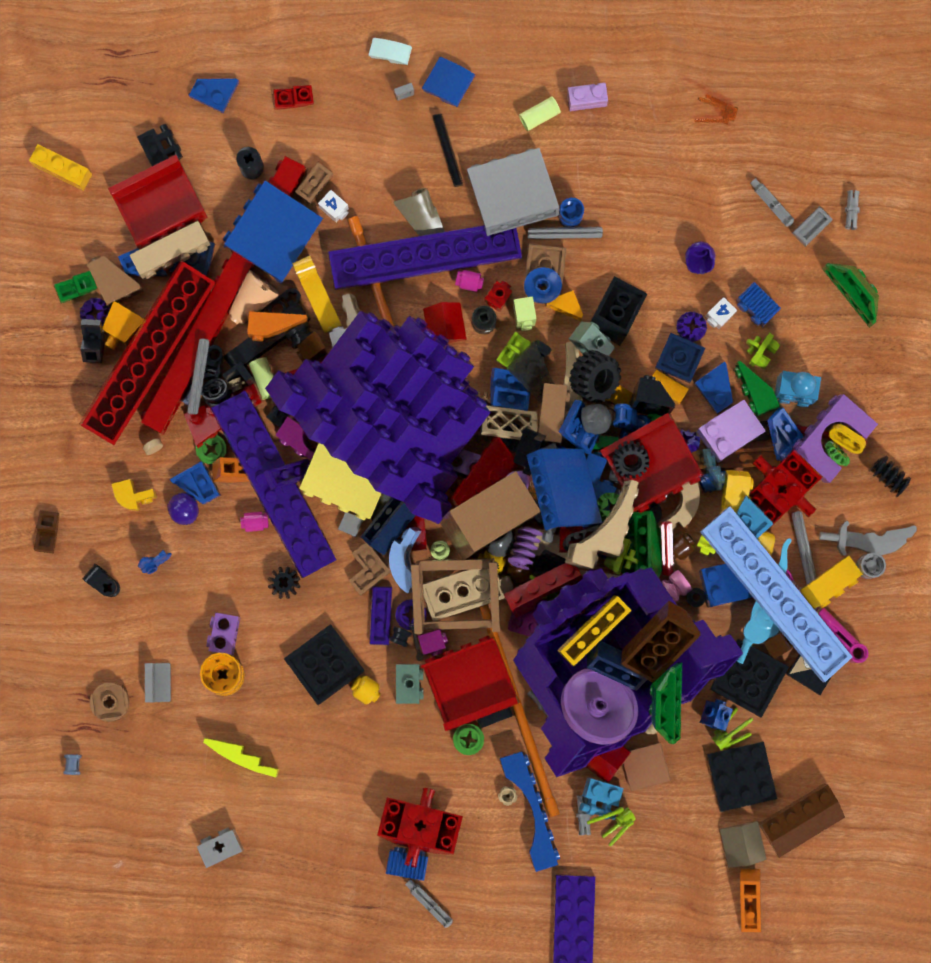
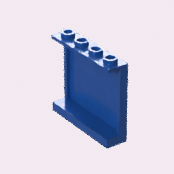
M264 181L263 184L259 183L253 191L256 194L253 200L248 199L243 209L246 210L242 216L238 215L235 219L233 231L230 232L228 230L224 236L223 241L225 243L223 247H228L273 276L281 284L292 268V263L296 262L323 218L267 181Z
M540 449L527 454L545 531L556 527L582 526L583 529H587L602 523L584 449Z

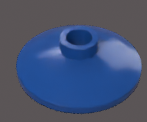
M541 267L534 269L527 275L524 281V290L527 297L533 296L534 302L545 304L552 302L559 296L562 290V281L556 271ZM542 286H546V287H547L546 290H541L540 288H541Z

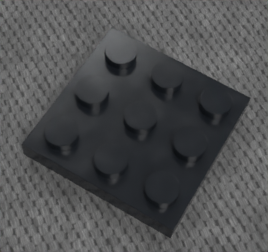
M331 624L284 658L317 705L323 703L365 672Z
M737 639V640H736V643H737V645L739 646V648L741 649V647H742V645H743V643H742L743 641L740 640V639ZM750 646L744 663L736 661L723 676L715 678L710 690L762 718L789 666Z
M763 741L706 754L720 812L777 799Z

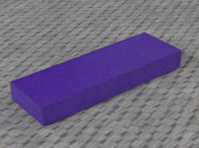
M308 459L269 469L263 473L270 489L274 490L303 481L310 463Z
M373 586L370 644L389 645L392 587Z

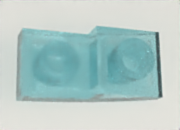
M703 449V462L707 475L713 486L718 491H722V484H725V473L721 472L720 466H716L715 455H711V449Z

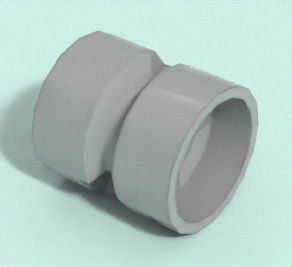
M869 553L861 556L857 560L856 566L863 574L861 575L862 578L872 579L884 573L886 562L880 554Z

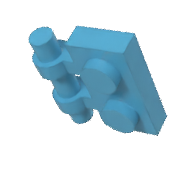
M587 777L582 796L588 798L587 804H580V810L585 811L586 814L591 816L594 814L601 816L612 812L611 806H619L624 788ZM597 801L603 802L602 808L596 807ZM617 815L608 817V818H606L605 820H608V819L615 820V817H616Z

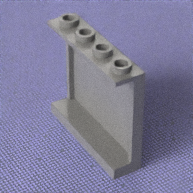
M540 148L528 149L520 154H510L506 158L493 159L482 165L475 164L467 169L468 179L471 182L487 236L560 215L559 205Z

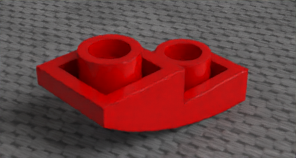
M312 85L293 86L291 89H273L272 91L274 110L298 108L314 104Z

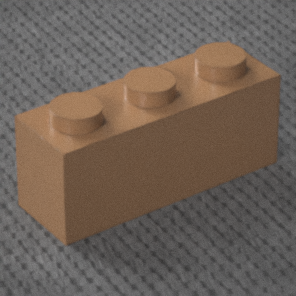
M544 383L539 433L546 435L545 444L555 443L556 445H561V441H565V437L559 433V430L568 414V410H565V403H569L570 391H567V385Z

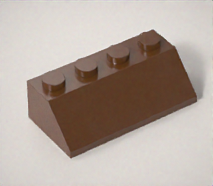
M668 601L623 648L621 665L653 683L701 636V632L684 609Z
M822 784L758 824L778 858L839 822L845 816L829 785Z

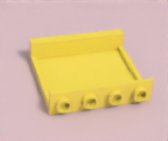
M320 443L316 448L299 488L303 490L302 493L309 497L315 495L321 498V502L327 505H331V503L338 505V509L346 513L352 511L356 513L355 516L362 520L371 519L382 494L375 491L368 479L353 474L346 462L332 457L325 446Z

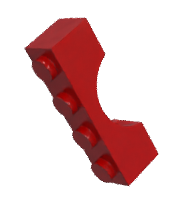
M564 563L505 593L504 596L511 611L518 618L534 610L535 605L542 598L559 592L566 585H576L583 577L578 567Z

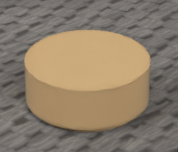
M153 439L143 446V450L146 455H151L159 451L163 444L160 439Z

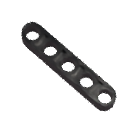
M300 303L284 312V314L307 315L308 322L311 319ZM290 330L263 341H253L252 338H247L224 356V359L231 368L239 362H242L246 367L250 362L258 359L286 339L285 335Z

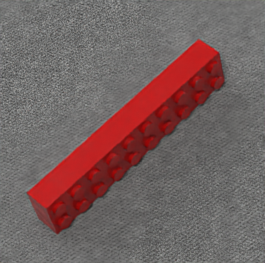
M179 262L79 424L110 444H116L216 283L215 281L185 262Z

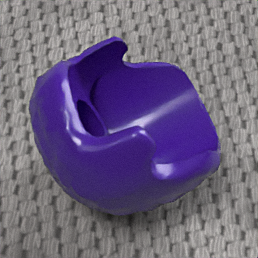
M699 241L693 243L688 247L685 254L687 269L695 274H705L712 271L716 256L714 249L706 242Z
M187 493L174 495L169 500L167 506L171 519L179 525L191 524L198 517V503Z

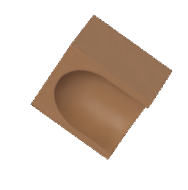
M515 471L449 511L442 518L440 524L460 557L467 559L508 531H513L528 522L541 511Z

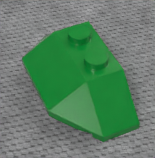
M826 264L822 269L867 326L869 328L873 326L877 320L879 301L876 287L873 284H869L865 279L864 272L855 266Z
M652 511L633 512L628 521V533L624 538L629 539L631 542L627 556L631 549L635 550L634 558L639 561L638 564L632 563L630 569L624 568L625 560L621 573L628 572L630 574L641 568L643 570L652 568L659 578L662 572L660 528Z
M682 662L673 665L653 682L650 687V696H652V704L649 709V713L652 715L651 722L669 744H675L681 739Z

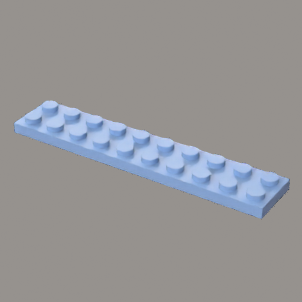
M731 507L726 508L700 531L822 682H826L852 658V655Z

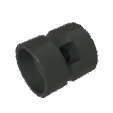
M484 305L476 308L472 313L473 329L483 335L491 333L496 326L497 317L495 311L491 307Z

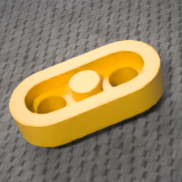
M835 424L829 432V436L834 442L851 453L860 454L866 446L865 439L845 425Z

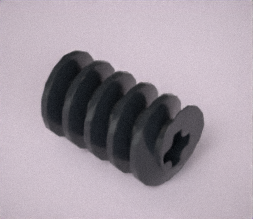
M244 147L239 150L236 160L243 176L251 180L260 177L263 173L264 165L259 152L252 147Z
M886 455L878 459L868 472L874 469V477L881 475L879 482L886 480L884 487L891 485V493L897 490L898 492L895 496L897 498L909 486L911 478H904V471L898 473L899 466L892 468L894 462L890 461L887 463L888 456Z

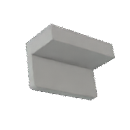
M145 663V702H170L171 664Z

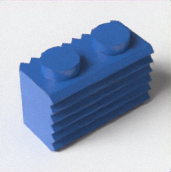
M755 282L736 300L738 308L743 312L747 311L752 316L751 320L757 326L761 325L763 327L781 309Z
M395 846L394 850L390 849L386 874L424 881L429 857L425 855L424 851L419 853L417 867H411L412 858L409 866L404 865L407 856L406 848Z

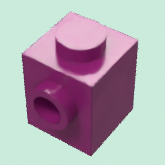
M440 629L418 636L423 655L429 653L432 656L442 654V649H445V644H448L445 632L441 633Z

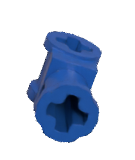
M616 404L614 406L616 413L613 425L616 428H624L626 430L635 428L638 430L650 423L648 417L637 415V410L631 408L628 404Z

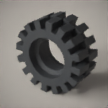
M627 441L623 442L624 446L618 445V449L614 451L615 455L613 454L616 471L622 477L625 474V477L628 479L630 475H632L633 479L636 478V474L639 477L642 476L641 472L645 473L647 471L646 467L649 468L650 462L645 446L643 444L640 445V442L634 444V441H630V444H627ZM635 454L639 457V460L636 464L627 465L624 463V458L627 455Z

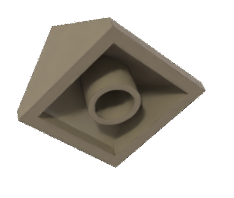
M758 821L720 829L728 868L749 866L767 860Z

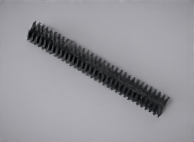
M435 114L433 119L434 123H436L435 127L439 134L444 156H446L454 187L463 186L464 182H461L463 180H461V173L457 169L459 166L456 162L457 160H455L456 158H454L455 153L451 149L452 144L451 140H449L450 138H448L449 136H447L448 131L445 127L446 125H444V118L441 116L442 114Z

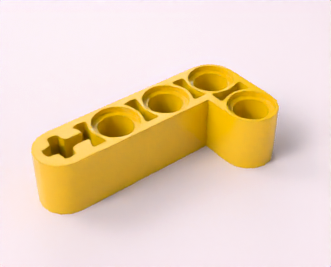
M307 256L292 263L324 333L342 326L311 257Z

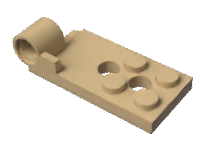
M489 569L462 570L423 583L424 598L432 620L436 621L491 603ZM508 574L498 576L499 600L505 598V593L515 589L512 579ZM459 587H467L469 593L466 596L460 595L458 593ZM442 592L449 593L450 600L447 602L442 601L440 594Z

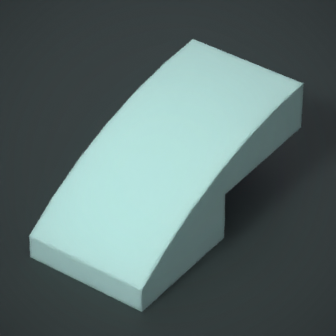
M373 38L369 56L375 59L388 60L390 63L408 65L412 47L391 40Z

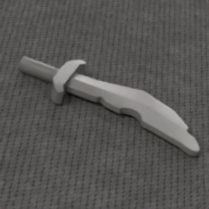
M845 521L839 528L838 534L820 532L819 539L837 541V548L842 556L847 554L845 551L846 546L855 547L869 553L885 555L897 551L907 543L906 539L914 535L917 527L911 526L886 531L883 536H878L875 532L863 535L862 533L847 532L849 522Z

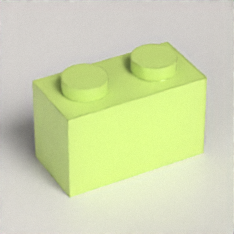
M533 296L514 299L513 311L516 329L521 328V331L532 329V326L536 324Z

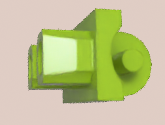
M515 332L496 361L512 371L531 342Z
M769 333L761 345H759L761 340L759 336H756L754 341L751 339L746 341V344L749 346L747 353L752 354L756 350L749 365L752 367L756 365L763 369L767 367L771 359L764 356L763 352L766 349L775 354L780 347V344L773 339V334Z
M626 538L623 540L624 550L622 554L617 558L607 556L604 563L606 567L620 575L625 560L624 568L630 569L632 563L638 564L639 561L634 558L635 550L631 549L627 556L631 542Z

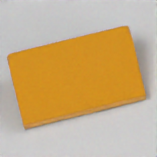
M656 370L653 374V377L656 378L655 380L660 381L674 403L680 405L689 389Z

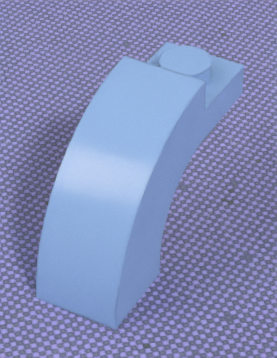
M417 527L406 529L401 537L403 540H394L389 554L392 576L399 587L406 593L412 592L410 553L422 531Z

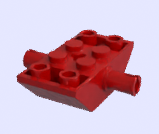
M793 450L776 467H772L762 455L753 462V465L765 476L750 492L749 497L773 522V525L792 506H797L807 517H810L817 508L805 498V494L823 476L796 450Z
M423 788L420 804L418 805L389 797L386 798L377 836L394 844L408 847L404 862L406 866L410 865L412 858L411 867H417L420 851L454 855L463 816L432 809L431 804L435 793L433 789H430L429 796L427 797L428 788ZM418 824H421L422 827H424L421 829V831H417L416 826H418Z

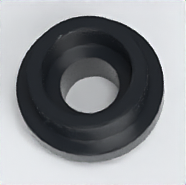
M693 588L692 591L687 593L686 599L692 607H700L704 604L706 595L702 589ZM694 594H698L700 596V599L698 601H695L693 599Z

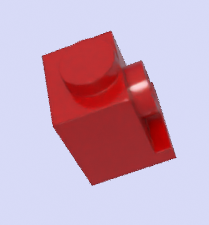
M496 281L488 295L484 298V303L501 312L512 295L511 285L505 281H501V283ZM502 291L503 295L499 297L496 295V292Z

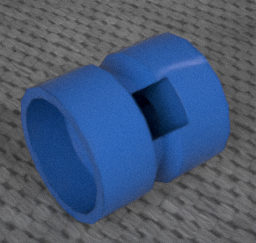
M567 198L560 205V215L558 217L562 225L576 227L581 223L584 215V206L579 199Z

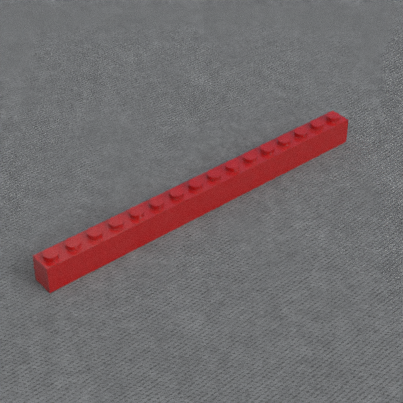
M285 156L283 161L279 160L275 169L277 172L274 177L271 176L268 183L292 198L307 170L304 165ZM232 250L231 257L223 263L222 269L224 270L214 280L216 283L212 292H209L206 297L205 305L196 313L194 325L189 326L185 342L179 344L177 349L179 353L175 359L172 358L170 361L167 375H163L160 379L159 390L152 394L149 408L145 409L141 415V423L162 435L165 434L182 403L180 401L181 398H184L189 390V384H192L199 340L207 339L209 340V346L213 345L229 316L230 307L247 273L250 270L253 271L256 266Z

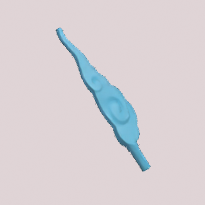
M790 538L782 546L778 564L785 574L788 564L787 549L792 541ZM757 601L753 605L750 621L747 622L743 629L744 639L741 647L743 654L737 660V662L742 664L752 644L763 643L779 632V628Z

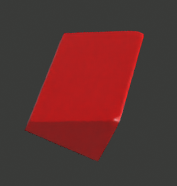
M416 515L406 527V529L417 527L422 530L411 552L427 550L425 519Z

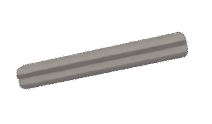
M602 227L528 229L529 239L601 238L603 236Z
M200 339L198 343L188 405L189 414L196 415L199 410L209 348V340Z
M801 511L791 513L808 585L817 577Z

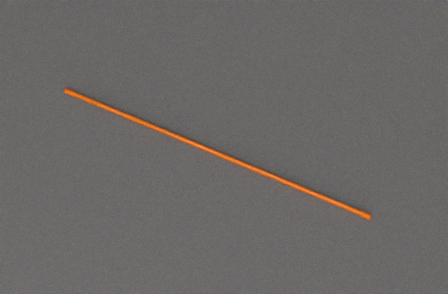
M359 217L349 218L348 223L357 247L367 245ZM380 283L370 284L381 318L394 326ZM448 489L445 494L448 496V501L452 505V508L449 510L451 511L456 507L450 499L452 495L450 493V490ZM489 605L480 606L479 609L483 620H492ZM486 628L489 637H495L520 701V703L513 705V709L544 798L548 816L550 818L559 815L560 812L552 795L498 632H492V628Z

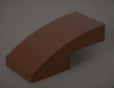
M40 510L36 526L37 535L34 551L54 554L59 513Z

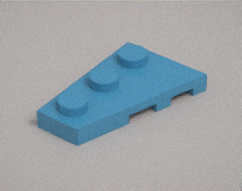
M746 495L736 514L756 539H758L773 525V522Z

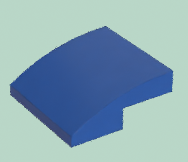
M439 57L422 89L426 93L439 97L441 101L458 107L475 74L450 60Z
M492 368L490 385L491 405L528 411L530 392L527 391L530 374Z
M574 400L559 433L578 449H584V453L591 454L600 434L594 435L584 430L581 413L585 405L581 400Z

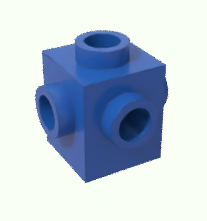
M715 699L714 702L706 700L700 723L711 728L726 731L733 709L727 707L724 701Z

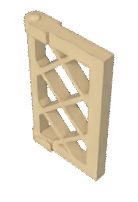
M486 405L489 411L495 412L496 415L492 418L488 415L481 424V435L520 440L522 431L525 428L537 432V412ZM504 414L514 415L515 417L509 420ZM498 416L506 422L502 427L494 421ZM521 416L530 417V422L527 423ZM515 419H518L524 425L520 430L512 423ZM491 423L496 429H488L487 424ZM509 425L515 432L504 431L503 429Z

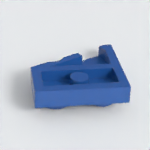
M725 361L694 383L716 414L733 403Z
M202 461L170 479L173 484L179 486L202 504H206L221 496Z

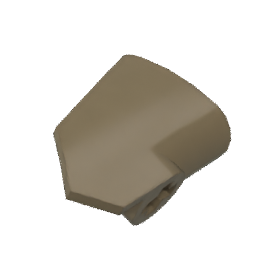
M427 188L418 189L411 194L412 196L393 202L419 236L445 232Z

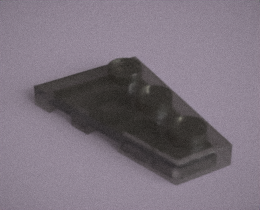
M533 341L507 367V370L542 404L544 383H555L539 353L536 343Z

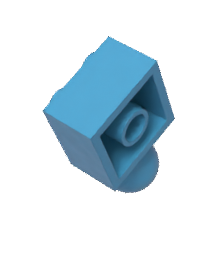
M782 371L777 376L775 395L778 402L783 404L795 402L797 406L809 407V405L818 400L821 377L813 376L808 372L794 373Z

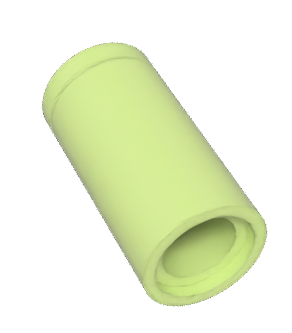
M551 96L519 114V118L524 128L529 131L560 114L561 111L556 100Z
M262 357L250 362L249 366L261 398L265 400L271 398L265 388L274 375L267 357Z

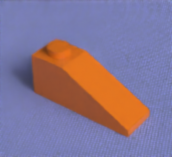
M249 311L247 335L253 341H263L308 322V317L301 314Z
M220 457L212 463L213 482H250L237 458Z
M741 869V932H761V869Z

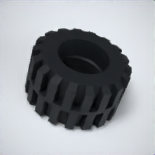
M589 350V352H584L582 357L579 356L577 362H574L572 365L574 367L570 371L571 377H569L571 388L576 394L591 402H605V399L611 398V394H614L616 392L615 389L619 387L621 368H619V363L612 357L599 351Z

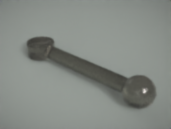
M410 623L409 628L412 630L417 651L416 659L422 661L424 655L420 651L417 634H414V623Z

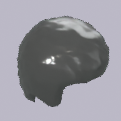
M592 404L582 408L581 419L586 432L597 435L608 431L612 417L606 406L603 404Z
M510 530L487 544L485 547L488 553L496 557L509 555L511 550L514 549V534Z

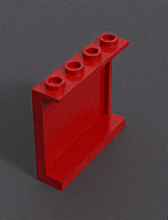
M176 155L108 188L139 250L197 221L201 224L208 218Z
M670 413L659 417L600 450L603 457L609 462L621 487H623L625 481L634 480L638 482L637 488L639 491L633 502V512L639 511V513L648 510L651 503L656 502V504L663 502L667 499L666 495L670 493L675 495L683 491L684 485L688 483L694 485L701 481L700 477L704 475ZM627 441V444H630V441H634V444L640 442V445L643 444L645 449H647L649 456V468L646 467L647 471L645 473L642 471V476L640 477L636 474L634 479L632 475H630L629 479L625 477V474L622 477L616 471L614 465V451L618 449V445L624 446L623 442ZM635 454L627 455L624 458V463L627 465L636 464L639 457Z
M485 636L478 639V644L472 645L471 642L460 646L461 650L454 652L453 649L442 653L443 657L436 659L435 656L424 660L426 664L421 665V668H424L443 718L445 731L520 703L495 637Z

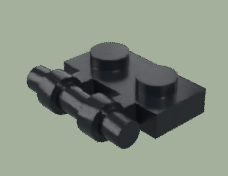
M167 124L160 126L162 133L158 135L153 128L137 136L151 166L168 159L170 155H176L179 160L183 158L180 152L181 148L179 144H176L173 138L174 134ZM163 140H166L169 148L165 150L161 144Z

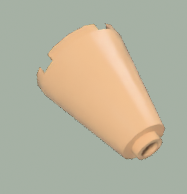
M250 270L230 307L229 318L236 324H239V322L244 324L248 321L249 311H261L278 297V291L267 281H263L261 276Z

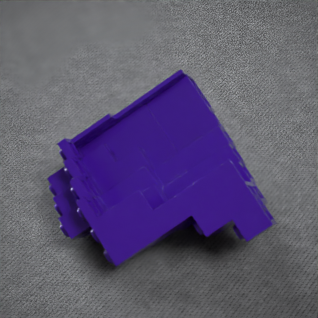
M360 310L322 363L316 360L313 362L305 359L294 375L278 370L265 389L280 411L296 418L310 440L323 444L332 457L346 462L353 474L368 479L375 491L403 501L411 514L439 524L452 508L448 501L449 498L445 493L458 478L450 464L491 413L486 407L487 403L478 397V392L469 385L470 381L466 378L474 368V365L470 362L471 358L463 351L457 352L456 349L448 344L449 340L441 334L439 336L435 335L433 331L426 327L427 323L419 317L415 319L409 316L401 327L398 325L394 327L387 320H380L371 312L367 314Z
M602 568L597 570L590 569L583 574L582 580L576 585H566L561 588L560 594L553 600L540 602L532 614L539 625L535 627L534 633L526 639L525 645L517 651L518 654L513 661L548 715L541 730L552 745L549 748L550 752L545 756V760L556 778L586 767L595 756L623 747L631 736L645 732L652 725V715L649 713L650 705L652 704V696H650L652 682L646 680L637 691L631 688L637 700L638 717L634 728L624 739L613 744L602 745L592 743L580 737L565 720L561 708V695L569 679L577 672L587 669V654L573 666L558 651L614 595L618 596L632 611L601 641L623 651V648L668 601L676 604L652 568L644 570L641 568L630 574L626 572L616 578L614 576L608 578ZM704 620L693 621L701 632V636L668 668L670 669L676 663L682 662L681 704L692 701L711 679L723 676L743 654L730 634L723 637L721 635L715 637Z

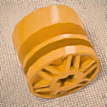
M219 652L205 659L201 665L200 678L206 689L216 695L229 696L240 690L244 683L245 673L243 666L237 659L227 653ZM222 671L228 676L227 679L222 678L220 680L222 677L220 673Z

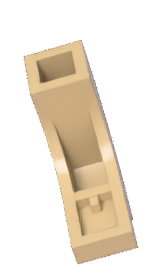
M688 483L683 486L684 490L679 492L680 500L677 508L658 522L660 530L661 522L664 521L672 522L673 530L677 526L676 523L679 522L682 527H685L692 520L697 512L700 501L698 483L694 485Z

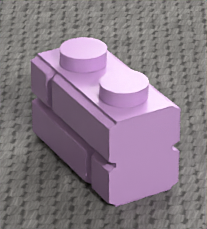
M606 83L568 87L569 111L606 107L608 103Z

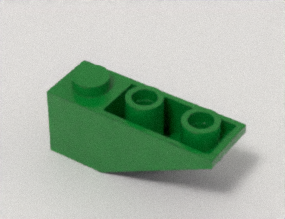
M738 361L735 364L734 372L736 377L742 381V392L744 396H748L750 401L748 406L755 416L758 417L777 410L780 405L773 388L744 363Z

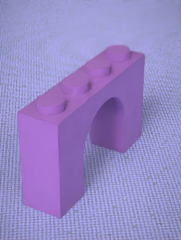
M844 394L835 395L828 404L830 406L826 411L822 410L816 417L818 419L814 425L811 424L804 433L806 435L803 439L797 440L792 447L793 450H796L823 476L820 480L824 483H830L842 469L822 448L821 437L825 428L832 423H840L866 439L878 425Z

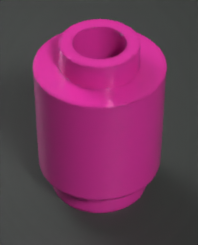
M467 270L458 271L455 285L461 289L477 292L478 289H482L484 278H481L480 273Z
M262 511L244 513V517H240L241 529L245 528L246 532L263 531L264 528H269L268 515Z

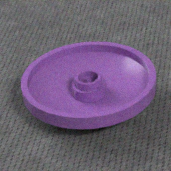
M588 668L574 674L563 688L561 695L563 715L571 729L583 739L596 744H613L624 739L634 728L638 717V705L631 688Z

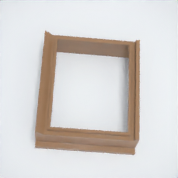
M495 558L417 560L416 564H411L414 634H422L424 630L492 628V632H500L498 571ZM489 569L492 620L425 621L423 571Z

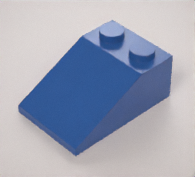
M726 564L699 570L703 591L706 595L707 608L753 598Z

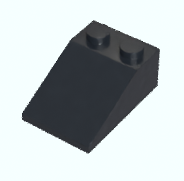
M614 276L590 322L597 324L600 332L608 336L611 342L621 346L647 293Z

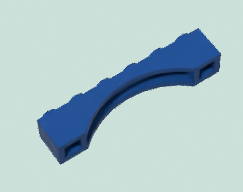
M520 751L501 757L500 761L505 777L522 790L533 811L535 832L529 853L535 871L538 872L558 865L557 860L560 859L557 848L553 849L551 844L554 837L551 829L547 830L545 822H548L545 810L541 811L539 803H542L539 791L535 792L533 785L536 784L534 774H529L527 766L530 765L527 754L523 755V752Z

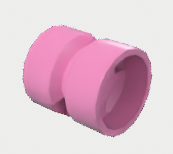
M679 570L671 574L668 581H662V584L675 602L679 600L680 595L685 596L692 591V587Z

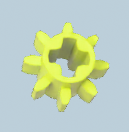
M701 535L697 547L701 548L699 553L706 556L709 553L715 554L716 551L704 536Z

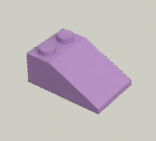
M742 400L700 427L696 432L717 463H719L764 433L765 429L745 400Z

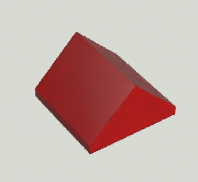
M440 302L423 309L425 322L427 323L426 327L433 331L435 335H443L449 340L448 343L467 340L460 302Z
M621 747L595 756L586 767L603 781L609 783L631 752L625 747Z

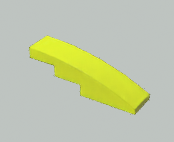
M204 738L203 743L237 765L272 777L278 776L279 769L260 765L262 757L243 754V745Z

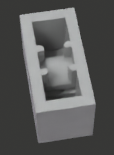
M229 827L219 831V836L213 839L211 836L200 840L201 844L197 846V849L206 868L244 850L235 828L229 830ZM217 841L219 842V844H224L222 851L220 849L216 850L215 846L218 845Z

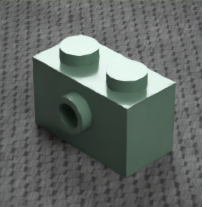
M581 321L569 337V340L582 354L589 352V350H594L609 356L615 348L611 344L610 338L602 334L599 326L594 322Z
M396 664V704H420V700H423L424 692L423 688H420V680H423L424 672L419 664Z

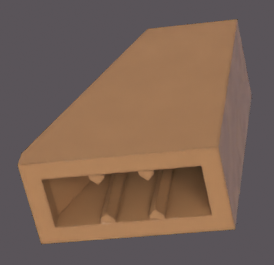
M105 256L94 257L87 264L109 308H111L114 301L121 303L144 292L136 281Z

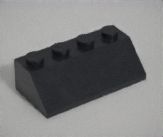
M644 375V378L640 377L634 387L630 406L637 410V413L646 415L655 413L663 416L673 411L675 403L661 382L655 380L656 378L653 376Z

